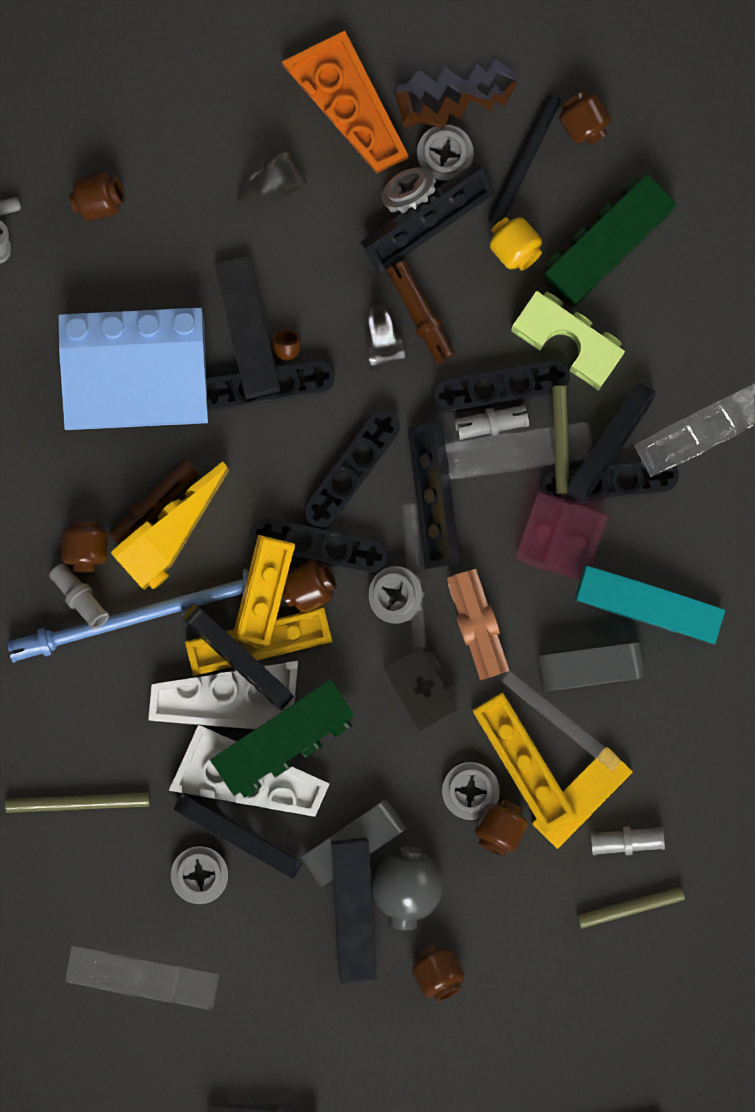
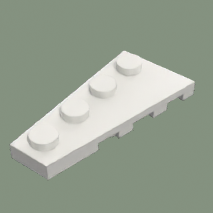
M298 661L264 666L294 696L282 710L276 708L237 671L152 684L148 720L257 729L295 703Z
M198 725L169 791L315 817L330 783L291 767L276 778L270 773L259 780L262 787L248 797L244 798L241 793L233 796L210 759L236 743V741Z

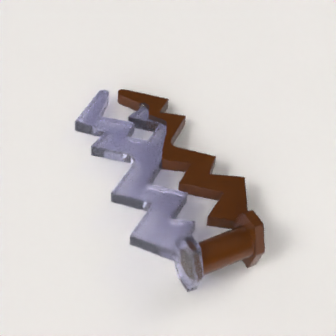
M494 59L487 72L476 63L468 80H462L448 68L444 67L435 83L418 70L408 84L398 85L394 89L393 96L397 100L402 116L401 121L405 128L413 127L418 123L445 128L449 113L461 119L472 101L490 112L495 101L505 107L516 87V82H512L503 92L494 84L488 96L477 88L480 82L490 88L497 72L512 80L517 78V73L497 59ZM447 86L461 94L458 104L446 97L438 114L425 104L420 114L415 112L410 94L413 93L422 100L424 91H427L440 101Z

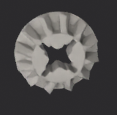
M446 125L445 128L435 126L429 129L419 141L417 148L418 162L421 168L430 170L437 181L452 179L469 167L473 161L474 151L472 142L468 135L456 126ZM447 140H450V152L458 157L448 158L444 166L441 167L440 155L435 154L436 149L442 150Z
M412 168L402 171L386 184L381 195L382 201L391 212L399 210L403 214L409 208L417 209L418 204L427 202V196L435 192L434 184L436 180L432 172L426 168Z
M399 566L383 569L374 577L369 588V603L373 612L381 620L388 623L399 624L412 620V617L422 609L421 602L425 594L422 591L421 580L410 569ZM402 585L401 594L405 596L407 602L396 601L393 605L394 596L386 588L399 589Z
M475 762L459 764L444 779L442 786L444 803L454 815L462 819H480L484 808L488 804H497L500 789L498 780L494 773L482 764ZM470 775H474L475 787L487 792L486 794L474 796L473 801H471V807H468L466 795L455 791V788L467 786Z
M196 846L183 851L175 859L171 869V882L176 893L185 901L193 904H206L217 899L225 890L228 882V868L223 857L216 851L208 847ZM196 859H199L203 870L215 871V875H210V877L204 879L203 891L200 890L197 880L184 879V876L190 875V873L195 871Z

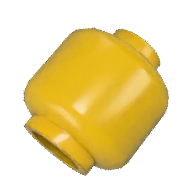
M505 217L491 230L494 236L490 241L489 247L508 269L519 268L521 271L525 270L542 254L540 250L542 245L540 235L522 217L512 220Z

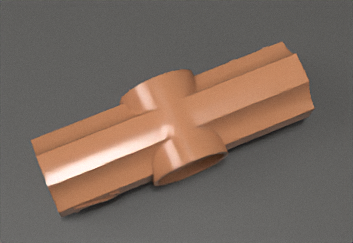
M473 569L448 577V586L458 612L456 615L465 645L469 646L479 680L508 672V663L498 635H500L498 624L491 605L487 604L477 570Z

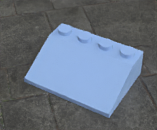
M202 308L59 315V353L65 430L208 423L205 322Z

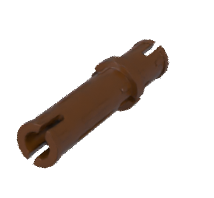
M401 261L395 264L398 270L392 266L387 269L386 273L389 275L418 328L415 331L418 338H423L435 364H441L446 361L441 350L448 359L452 358L456 353L441 329L443 326L442 321L439 318H435L407 266V262Z
M183 459L137 505L132 504L128 508L130 512L113 529L109 530L107 534L118 545L121 544L147 521L151 523V520L200 474L188 461Z

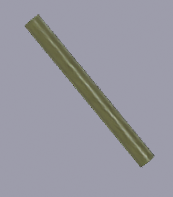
M149 792L5 799L6 813L150 807Z

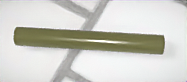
M553 386L556 494H567V489L570 485L566 386Z
M679 886L579 914L577 917L580 928L583 929L685 900L682 887Z

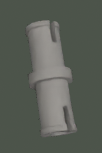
M525 404L497 411L489 408L485 409V413L455 418L458 440L461 441L466 438L486 434L494 437L498 436L500 431L529 427L528 413L525 414L527 411Z
M61 563L50 572L49 577L66 596L65 602L69 607L76 608L92 630L105 624L109 614L92 596L93 590L85 583L82 584L68 564Z
M630 826L623 827V831L591 832L593 855L625 852L626 856L633 855L632 851L665 850L663 826L630 830Z

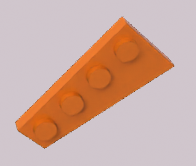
M345 31L282 61V66L376 174L408 158V154Z

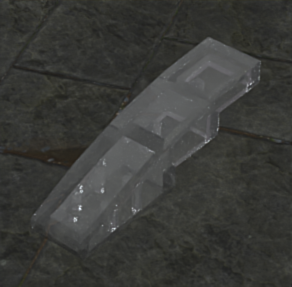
M755 384L713 403L636 443L634 447L649 475L652 477L696 457L713 446L741 434L747 428L755 425Z
M588 422L568 425L569 462L586 460L593 449ZM546 427L519 433L510 432L446 444L450 480L555 465L554 428Z
M72 946L65 982L129 996H140L167 1003H178L213 1010L219 974L159 961Z

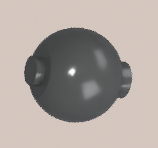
M411 846L401 847L400 851L393 852L382 859L375 868L371 880L372 896L380 911L389 916L388 925L399 930H414L417 928L418 919L427 917L438 906L443 893L442 875L435 862L427 855L422 854L421 849Z

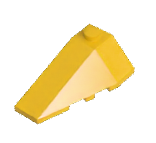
M223 461L193 484L185 492L186 498L182 501L180 499L172 501L163 508L157 517L159 519L157 523L153 524L147 521L110 552L144 590L149 586L154 590L169 577L166 571L172 567L229 472L228 467Z

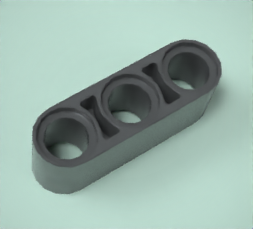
M641 642L538 656L543 692L646 678Z
M385 799L300 858L319 886L322 887L333 880L331 841L367 838L369 841V854H371L403 832L407 827L390 802Z

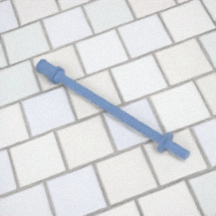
M243 569V579L109 616L105 624L94 630L89 627L88 623H84L56 632L46 631L45 628L37 629L36 634L8 640L9 652L13 651L10 654L11 660L15 663L40 654H44L45 657L50 656L52 651L62 644L188 609L193 603L201 606L243 594L249 573L248 569Z

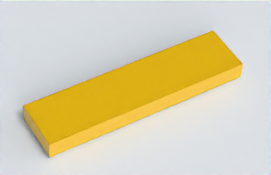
M322 607L308 613L302 612L276 619L269 648L242 642L238 643L259 661L332 643L325 609ZM234 629L226 632L232 637ZM201 638L185 641L194 677L232 667Z
M504 693L498 694L473 709L472 712L545 834L577 817Z

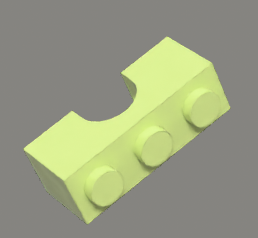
M536 291L513 324L511 331L539 351L553 336L566 335L572 338L578 347V357L571 366L570 372L599 391L625 353V350L620 348L622 342L608 332H604L601 335L592 329L593 323L584 315L578 312L572 315L561 308L563 302L553 294L545 292L542 295Z

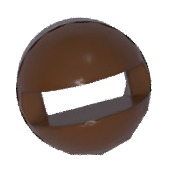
M281 330L272 336V348L278 358L292 360L299 354L301 348L299 333L293 330Z

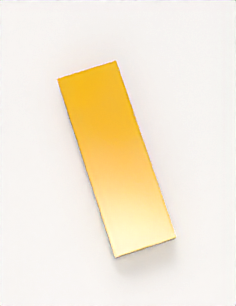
M258 535L232 636L235 641L269 648L295 547L294 543Z
M606 747L563 791L577 817L548 834H545L537 819L531 824L558 849L633 772Z

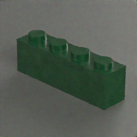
M648 174L641 181L636 177L631 180L621 191L624 197L615 206L612 202L604 206L595 216L599 221L590 230L584 226L570 240L573 246L565 254L558 251L545 264L549 270L545 273L544 279L572 308L578 305L674 212L677 203Z
M330 679L210 759L232 795L237 796L241 793L246 798L262 787L259 780L272 773L274 778L293 767L289 760L302 753L306 758L323 747L319 740L331 732L336 738L353 727L350 720L355 717V714Z

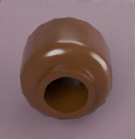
M582 91L561 105L563 111L559 115V121L574 143L578 144L587 140L591 146L608 135L605 128L611 123L612 117L597 94L590 93L587 95L585 91Z
M101 171L76 179L73 193H70L69 200L74 213H80L86 221L93 222L118 214L121 204L125 202V195L120 180L116 176L112 177L106 171Z
M71 521V527H67L62 531V561L73 565V572H94L95 565H102L107 560L108 535L106 530L99 528V522Z
M309 560L288 571L282 596L289 607L295 605L301 612L308 613L332 600L334 596L333 590L337 588L336 580L325 563L320 565L317 561Z
M502 800L500 805L488 804L484 808L475 828V835L479 839L478 845L499 856H504L505 852H515L527 828V821L519 815L522 809L505 800Z
M432 945L417 954L419 960L413 965L412 974L425 997L435 998L437 1002L456 995L462 990L461 984L464 981L465 973L453 950L449 948L438 949L437 945Z

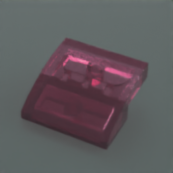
M538 492L515 559L542 570L554 571L579 581L584 565L590 567L593 565L610 515L566 499Z

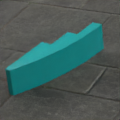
M585 565L574 597L576 601L710 644H716L725 614L724 609Z

